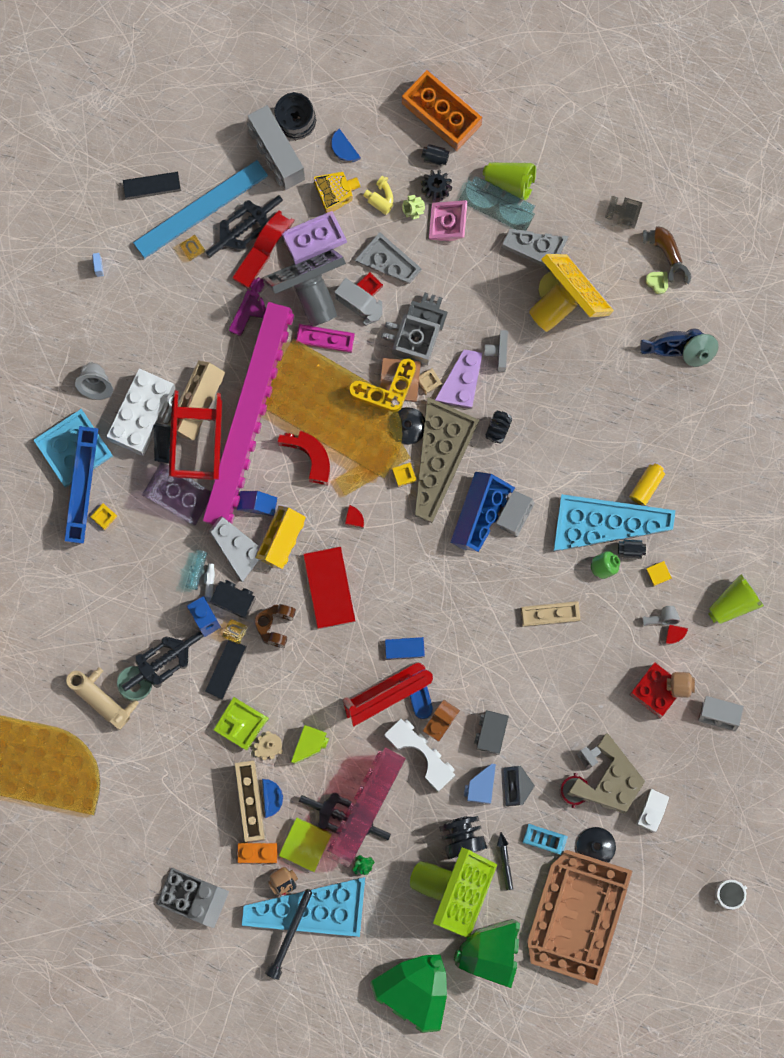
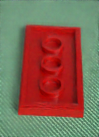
M341 547L303 554L318 629L356 622Z

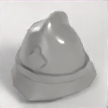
M93 362L84 365L81 368V374L75 380L77 390L91 399L102 400L111 397L113 387L104 369L99 364Z

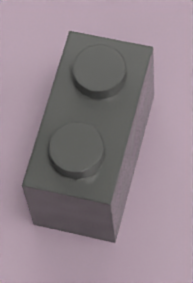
M486 710L485 715L481 714L479 725L482 726L481 732L476 733L474 744L477 745V750L500 754L509 718L508 715Z

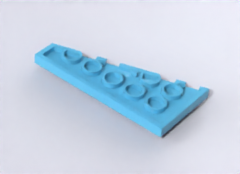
M561 494L554 551L671 531L674 527L676 510Z
M365 877L313 889L311 898L296 931L360 937ZM304 892L245 905L243 908L242 926L288 930Z

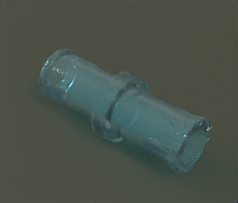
M196 550L193 564L189 567L190 574L185 587L192 590L198 589L201 574H204L205 571L203 567L208 556L207 552Z

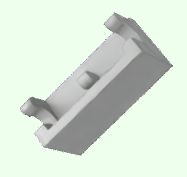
M514 490L496 524L502 530L518 537L535 504L533 499Z
M706 696L702 703L698 721L736 731L740 726L744 706Z

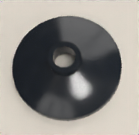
M404 407L398 412L393 413L389 421V431L397 442L411 445L423 438L425 417L420 411L415 408ZM409 421L411 426L405 427L404 423Z
M591 827L585 830L578 838L577 852L579 854L607 863L615 855V839L604 828ZM594 843H599L601 848L595 850L593 847Z

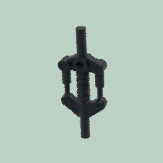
M278 195L262 208L247 200L244 202V206L237 210L231 218L222 220L220 222V241L205 252L208 257L211 258L223 247L239 251L245 250L246 244L256 239L267 224V213L283 201L281 196ZM246 212L252 215L245 219L244 222H241L240 225H237L236 229L233 228L232 232L229 231V224L236 218L239 219ZM256 222L260 225L246 240L236 239V237H240V234H244V231H247L248 228H251L252 225H255Z
M198 631L185 641L167 636L163 637L161 643L155 648H151L145 653L136 656L135 663L138 666L139 673L121 685L122 689L126 692L143 679L145 682L153 684L156 688L161 687L162 683L170 678L178 669L187 668L189 647L204 637L203 634ZM162 647L171 649L164 653L163 656H160L159 659H156L155 662L149 664L146 661ZM176 656L178 657L177 666L171 670L168 669L160 676L155 673L159 671V668H163V665L166 666L167 662L170 663L176 659Z
M332 793L323 804L304 795H301L299 799L300 803L320 811L318 825L321 829H327L336 834L340 833L348 837L351 842H356L370 833L387 841L391 836V833L373 826L371 813L367 806L360 807L351 803L352 801L339 796L338 793ZM339 803L348 808L352 807L359 810L361 820L358 817L354 818L353 815L350 816L349 813L345 814L342 810L340 812L339 809H334L335 805ZM330 816L333 819L337 818L338 821L341 820L342 823L346 822L349 826L351 824L352 827H357V829L351 833L341 830V827L329 823Z

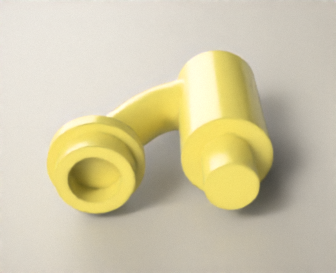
M381 176L376 185L380 190L384 189L386 198H383L376 192L371 193L369 190H366L363 196L368 199L370 205L387 215L393 207V194L387 183L388 177Z

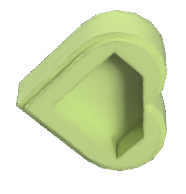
M667 272L649 273L645 279L647 286L653 288L657 294H664L668 288Z

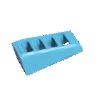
M528 824L523 843L562 855L568 836ZM537 830L534 842H532L531 837L533 831ZM543 832V833H544V837H543L542 843L539 844L538 842H539L541 833ZM549 835H552L551 842L548 847L546 846ZM558 837L560 838L557 849H554V845Z

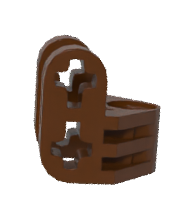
M275 604L256 615L255 626L265 644L285 648L288 637L275 632L269 633L273 623V616L293 621L296 613L295 608L283 604ZM261 617H265L269 620L267 626L262 627L258 624V620Z

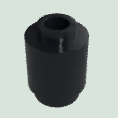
M428 144L427 147L423 148L421 158H424L426 163L446 166L450 151L443 147Z
M624 539L618 543V557H623V559H642V555H646V544H643L642 540Z

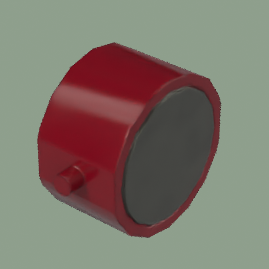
M574 773V776L565 779L559 789L562 800L566 804L572 805L571 808L574 809L575 806L585 801L583 798L572 797L567 793L578 778L588 785L585 779L578 776V773Z

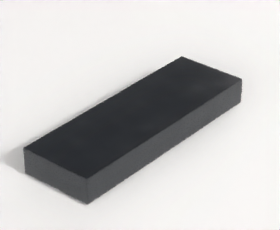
M178 171L123 180L126 200L181 191Z
M231 639L228 640L205 690L206 693L222 700L224 699L247 646Z

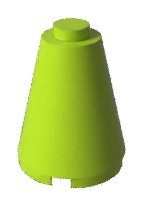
M489 162L488 165L484 166L482 175L485 176V181L521 200H527L532 192V189H530L531 183H535L536 165L532 163Z
M741 574L709 608L711 612L708 615L714 623L718 621L719 624L757 610L764 605Z

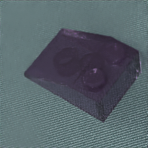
M160 463L142 496L195 526L208 505L211 491L190 478L168 477L169 465Z

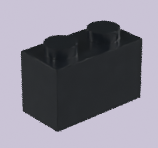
M225 580V582L219 581L210 600L211 604L243 619H247L256 600L255 596H253L254 592L246 588L242 590L235 588L236 584Z

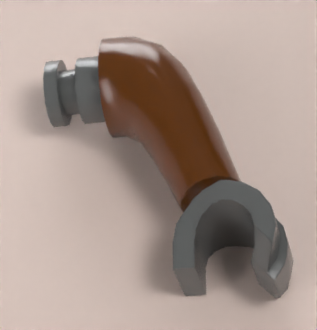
M656 226L655 230H650V232L643 230V243L647 244V241H650V244H655L656 247L661 248L670 266H672L669 272V282H674L675 273L682 271L685 273L684 281L689 285L692 278L691 273L686 266L682 265L683 261L671 232L660 226Z

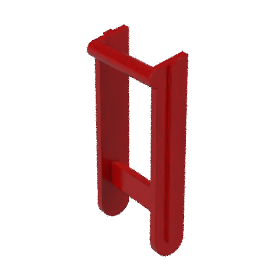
M174 390L171 410L168 477L219 480L222 417L221 393L216 394V409L178 407V390ZM177 419L215 421L213 472L175 470Z
M416 662L351 699L345 697L343 705L347 719L351 717L352 725L355 727L431 684L433 674L426 670L422 663Z

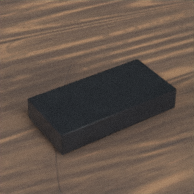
M156 423L153 425L154 461L169 464L171 425Z

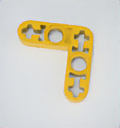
M403 359L399 363L389 391L362 381H354L350 386V394L359 401L391 412H398L404 404L416 372V365L411 359ZM410 364L412 370H408L406 377H404L403 366ZM398 381H404L406 387L403 390H398L395 384ZM361 386L362 391L367 392V389H370L368 398H365L366 395L363 392L355 394L354 388ZM379 392L382 398L379 401H373L371 394ZM385 395H388L387 400L393 401L394 398L397 399L399 405L391 407V403L388 401L382 404L385 400Z

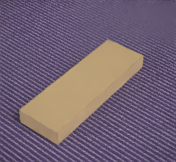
M578 601L521 607L523 627L577 622L581 620Z

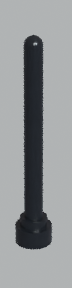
M311 889L305 890L276 959L266 969L265 974L273 979L279 980L282 975V962L311 898Z

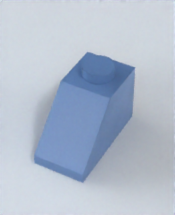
M496 764L488 766L470 780L469 785H465L464 796L467 797L468 802L491 804Z

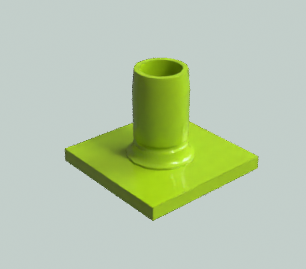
M462 847L453 871L424 861L417 863L411 873L410 887L421 894L441 901L433 924L469 938L498 864Z

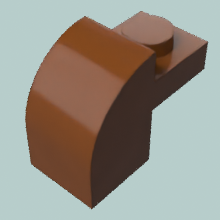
M443 700L423 732L439 742L460 710L446 700Z

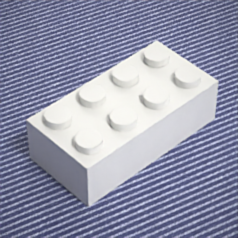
M139 369L108 432V440L144 456L154 436L153 425L160 423L169 404L168 401L174 394L176 389L174 383Z

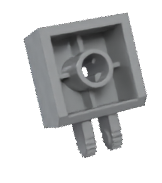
M404 314L401 325L386 322V328L398 332L397 336L389 333H382L381 336L384 340L394 343L392 354L428 365L440 331V324L408 314ZM418 337L419 342H414L412 338Z

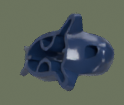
M696 328L689 329L686 332L668 331L652 342L641 340L640 350L642 354L654 353L660 356H683V349L687 342L693 337L704 333Z

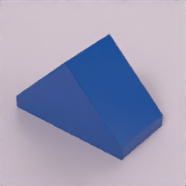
M240 491L238 511L268 516L275 515L278 497L260 491Z

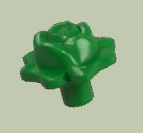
M358 855L355 858L356 862L352 868L355 875H368L375 863L372 857L365 858L362 855Z

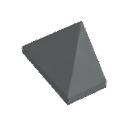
M521 766L504 767L506 806L524 805L535 785Z

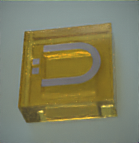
M196 235L179 244L189 261L206 252Z
M230 619L222 637L240 644L248 626Z

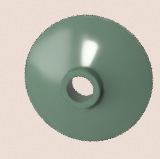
M700 334L693 337L683 349L684 361L693 367L709 363L718 352V341L710 334Z

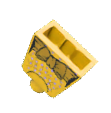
M344 172L314 177V184L326 213L334 212L353 200L351 191L361 188L357 177L347 180Z

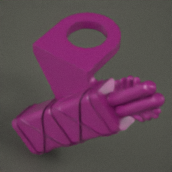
M258 277L251 283L250 287L252 290H247L244 299L229 328L231 333L241 336L251 316L264 318L266 307L262 297L258 294L265 286L263 283L264 279Z

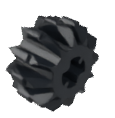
M439 169L437 174L431 170L430 175H424L425 180L421 181L423 186L421 191L426 193L425 197L427 199L432 196L433 202L436 201V198H439L442 202L443 196L449 197L448 191H452V186L450 185L452 179H447V173L441 175V170ZM437 183L438 186H439V184H440V187H439V188H436V186H434V184Z
M495 411L485 434L486 439L501 444L509 430L512 416L504 411Z

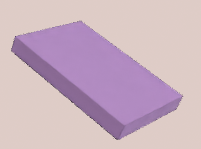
M333 211L290 228L282 235L295 265L347 243Z

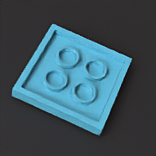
M82 409L34 439V442L65 488L72 484L79 426L94 428ZM99 434L93 470L113 457Z

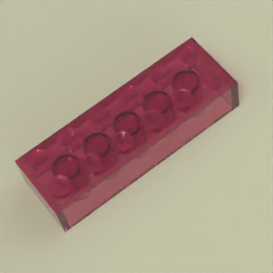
M386 747L383 752L379 751L372 763L375 766L374 769L370 768L363 780L366 783L365 786H360L354 797L357 800L356 803H351L345 814L348 819L346 821L342 820L336 831V834L339 835L338 838L333 837L326 850L330 852L328 858L349 868L406 758Z

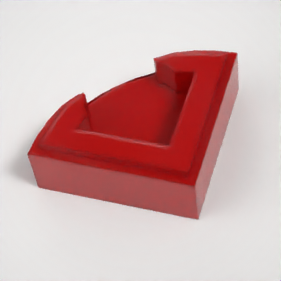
M349 505L345 524L364 528L362 513L356 507Z
M669 625L665 644H674L681 641L687 634L688 628Z

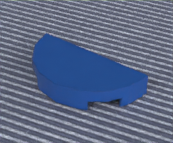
M339 128L332 138V150L335 156L342 161L356 162L360 160L361 157Z
M262 779L265 818H268L279 812L283 805V794L275 782L269 779Z

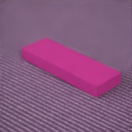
M299 324L296 344L352 353L355 333Z

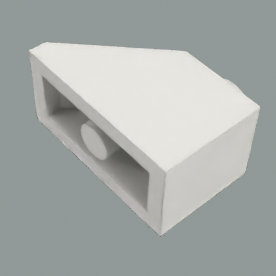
M651 789L636 825L655 833L664 815L669 797Z

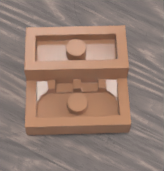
M383 358L380 388L389 391L399 363L402 360ZM414 361L416 372L405 401L417 402L420 361ZM410 364L403 366L404 377H406L408 370H412ZM398 381L395 387L398 390H403L406 387V383Z

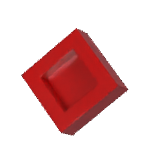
M371 272L357 284V286L372 296L383 288V284Z

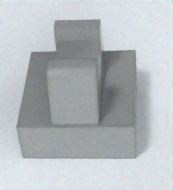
M586 746L576 755L588 770L598 763L595 757L601 751L598 747L590 751Z

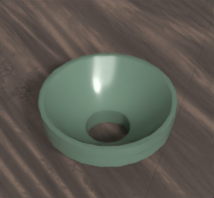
M138 666L125 668L117 679L119 693L129 701H140L146 698L152 689L153 684L145 682L144 679L138 683L140 689L137 692H132L130 689L125 692L122 689L121 685L139 673Z

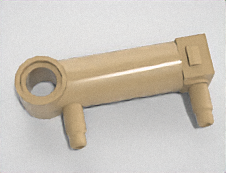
M100 667L89 677L80 671L69 673L66 679L69 688L106 721L121 730L131 719L130 714L135 710L139 702L132 701L125 709H122L94 684L103 672ZM80 676L82 683L79 686H74L72 683L73 679Z

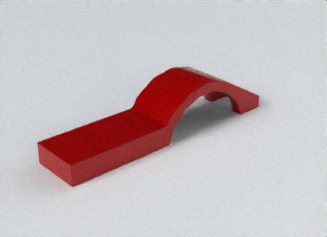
M278 210L260 232L253 248L232 277L233 280L249 289L253 280L256 279L269 260L276 243L283 233L290 229L295 220L286 218Z

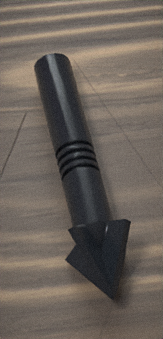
M500 832L497 846L500 849L501 862H503L506 890H513L511 869L508 862L507 845L509 843L502 832Z

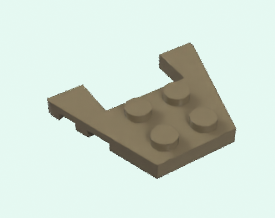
M606 733L597 747L601 753L612 761L597 786L593 789L578 778L567 794L572 797L583 798L584 801L594 802L602 807L624 814L634 801L645 780L611 736Z

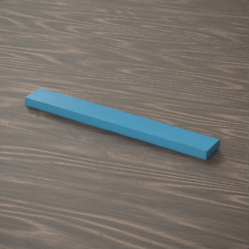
M257 160L133 242L143 258H147L268 177V174Z

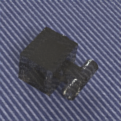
M611 196L605 218L611 220L614 213L618 214L617 224H620L625 229H635L643 202L625 197L621 206L617 204L618 197Z

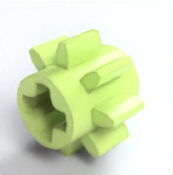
M415 195L408 196L407 200H403L402 211L406 217L417 219L419 215L424 214L425 203L421 200V197L416 198Z

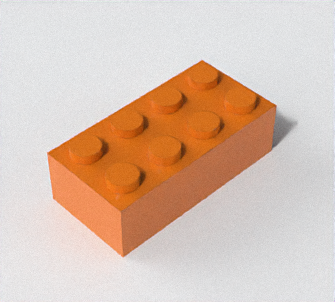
M428 70L402 95V105L456 151L482 125L483 117Z

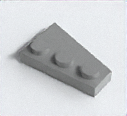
M510 229L502 244V248L548 268L541 258L546 254H561L569 236L558 237L547 233L542 235L531 231Z
M380 232L355 260L358 263L409 284L422 271V268Z
M220 516L209 530V533L224 553L239 580L243 582L259 561L255 557L260 547Z

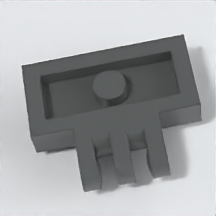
M425 292L421 303L411 302L408 315L440 324V331H442L448 314L447 311L440 309L443 298L439 297L437 303H434L436 295L432 294L430 301H427L428 293Z

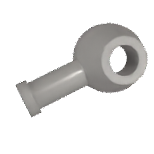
M674 606L663 607L661 616H643L644 626L660 623L662 625H675L680 622L679 614Z

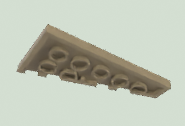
M429 397L427 398L415 516L433 523L480 420Z

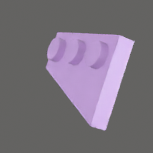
M463 350L436 397V401L472 409L482 359L481 352Z

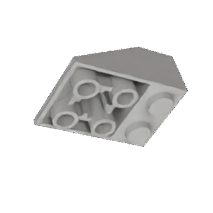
M171 868L157 905L214 928L229 891Z

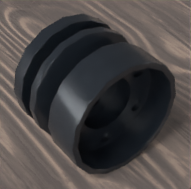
M292 92L285 94L278 100L274 113L276 121L285 136L296 140L309 136L315 129L317 122L316 114L309 98L302 93Z
M478 816L460 817L450 820L439 827L440 832L447 830L450 832V834L442 836V840H452L451 844L445 846L448 860L457 858L462 847L472 852L487 849L484 836L474 835V832L482 828L481 825L472 827L471 823L480 821Z

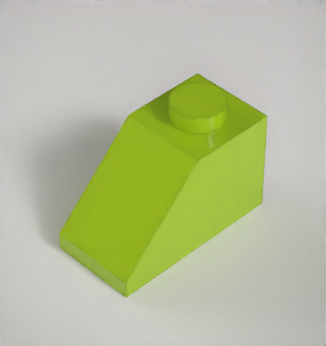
M304 725L291 762L298 764L321 753L322 749H326L329 738H326L327 733Z

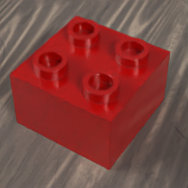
M656 662L652 664L629 694L659 718L664 716L677 699V697L671 695V690H667V679H671V674Z

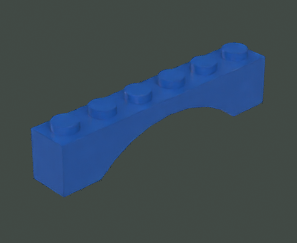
M79 426L65 541L84 544L98 428Z

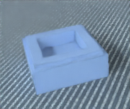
M94 253L92 255L94 272L97 277L104 276L100 253Z

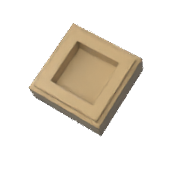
M433 368L419 375V385L425 394L442 385Z

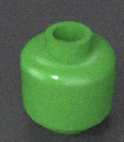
M606 551L593 557L591 571L600 579H606L618 573L620 560L612 552Z

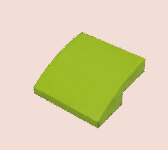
M297 817L279 856L315 872L332 833Z

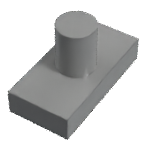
M500 330L499 345H485L484 356L498 357V372H505L508 331Z

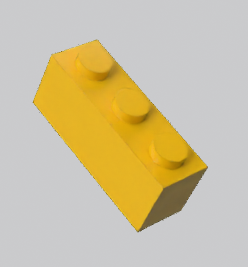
M278 506L255 558L272 567L283 569L288 562V556L292 548L296 544L297 536L304 526L306 517L289 507Z

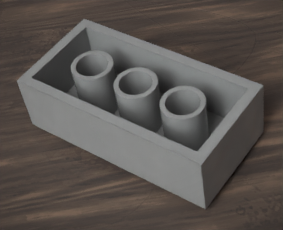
M268 105L249 114L248 132L252 139L256 138L257 148L261 155L265 154L269 169L271 171L274 169L275 179L279 186L283 185L285 190L304 181V167Z

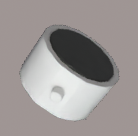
M736 880L721 882L715 890L716 900H714V903H718L719 906L728 910L741 907L746 900V885L743 886L742 883Z

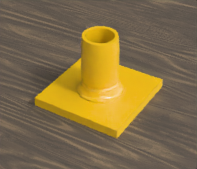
M546 254L541 258L560 281L559 284L554 286L529 310L533 320L544 331L548 332L555 327L578 304L589 317L609 316L614 312L612 307L567 254Z

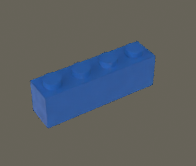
M475 472L450 543L464 550L479 552L490 533V526L492 523H496L499 517L497 515L501 507H505L508 502L506 498L509 493L514 491L515 487L491 473Z

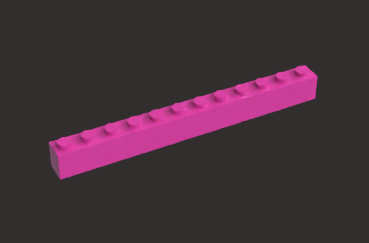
M271 302L267 304L221 458L219 480L214 482L203 521L205 523L214 525L219 517L222 516L233 524L235 517L233 510L239 504L240 488L243 489L245 484L244 473L250 467V453L254 452L256 447L255 436L260 433L262 423H260L261 416H264L267 410L266 399L267 397L270 398L272 393L271 382L272 379H276L278 368H276L277 362L281 361L283 356L282 345L287 342L289 332H287L288 325H292L294 314H292V310L289 307Z

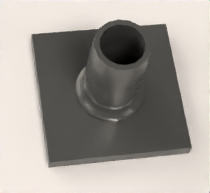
M331 249L306 261L290 265L266 275L263 278L266 285L275 294L292 286L296 287V293L310 325L316 326L328 322L337 316L334 303L322 278V274L345 265L346 262L342 255Z

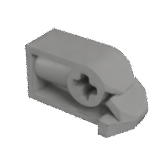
M345 278L335 291V299L365 319L363 321L365 326L381 318L382 301L376 302L372 295L349 279Z

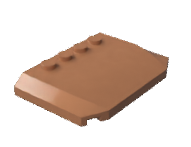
M565 850L550 867L527 941L531 964L598 986L633 871Z

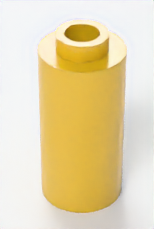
M656 463L654 465L649 464L629 498L641 506H646L665 476L664 468Z

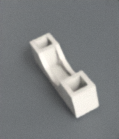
M400 719L384 734V737L397 750L402 748L419 750L425 756L428 764L425 779L439 792L455 777L453 773L455 769L448 762L444 764L441 761V754L435 748L431 750L426 745L428 741L423 735H417L413 731L414 726L407 719L405 721Z

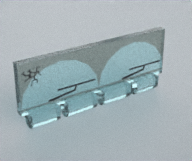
M477 176L474 177L472 182L468 181L459 201L466 200L468 206L516 230L527 231L535 216V213H533L535 205L523 200L521 206H519L520 198L506 192L504 198L501 197L504 190L491 183L485 189L487 181Z

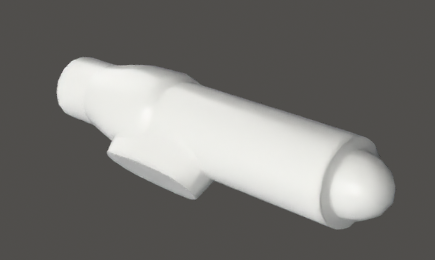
M208 564L207 572L204 575V583L206 584L205 598L208 602H210L213 596L214 564Z

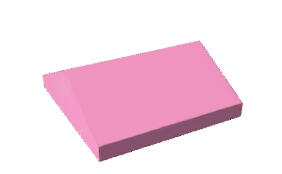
M466 200L432 203L430 240L454 241L464 238L467 211Z

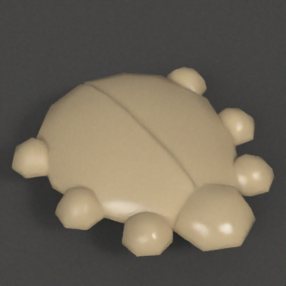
M267 731L263 737L259 736V743L254 744V747L257 748L254 751L255 756H262L263 760H266L267 757L274 759L275 755L278 753L282 754L283 752L280 737L272 734L270 731Z

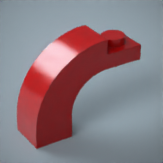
M299 431L298 438L291 433L279 434V446L298 449L309 456L312 462L309 482L328 486L330 480V461L324 446L314 436L303 431Z

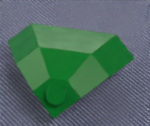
M511 919L477 929L460 945V949L456 950L454 955L455 965L472 975L512 988L517 971V962L514 961V954L518 953L519 939L516 938L520 930V923L517 920Z
M440 954L422 955L401 962L371 980L370 985L377 1002L380 1004L385 1003L393 1009L392 1012L404 1021L407 1019L412 1022L421 1033L438 1032L441 1030L447 999L446 970Z

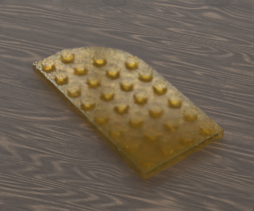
M293 339L282 356L281 361L276 366L278 373L276 379H272V393L270 398L267 397L265 403L267 411L297 429L314 436L321 443L385 479L398 457L402 444V425L399 413L354 399L350 394V386L354 381L371 383ZM361 386L354 388L355 394L363 392L366 395L365 398H368L370 389H367V392L362 391ZM379 392L371 394L373 401H379L382 398ZM385 395V400L382 404H385V401H388L391 403V407H394L392 401L387 400V395Z
M0 715V796L95 816L101 780L96 759L88 746L77 736L64 729Z

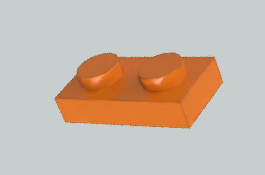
M238 843V863H277L278 843Z

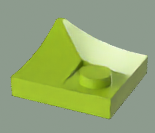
M233 697L214 731L241 748L248 750L269 718Z

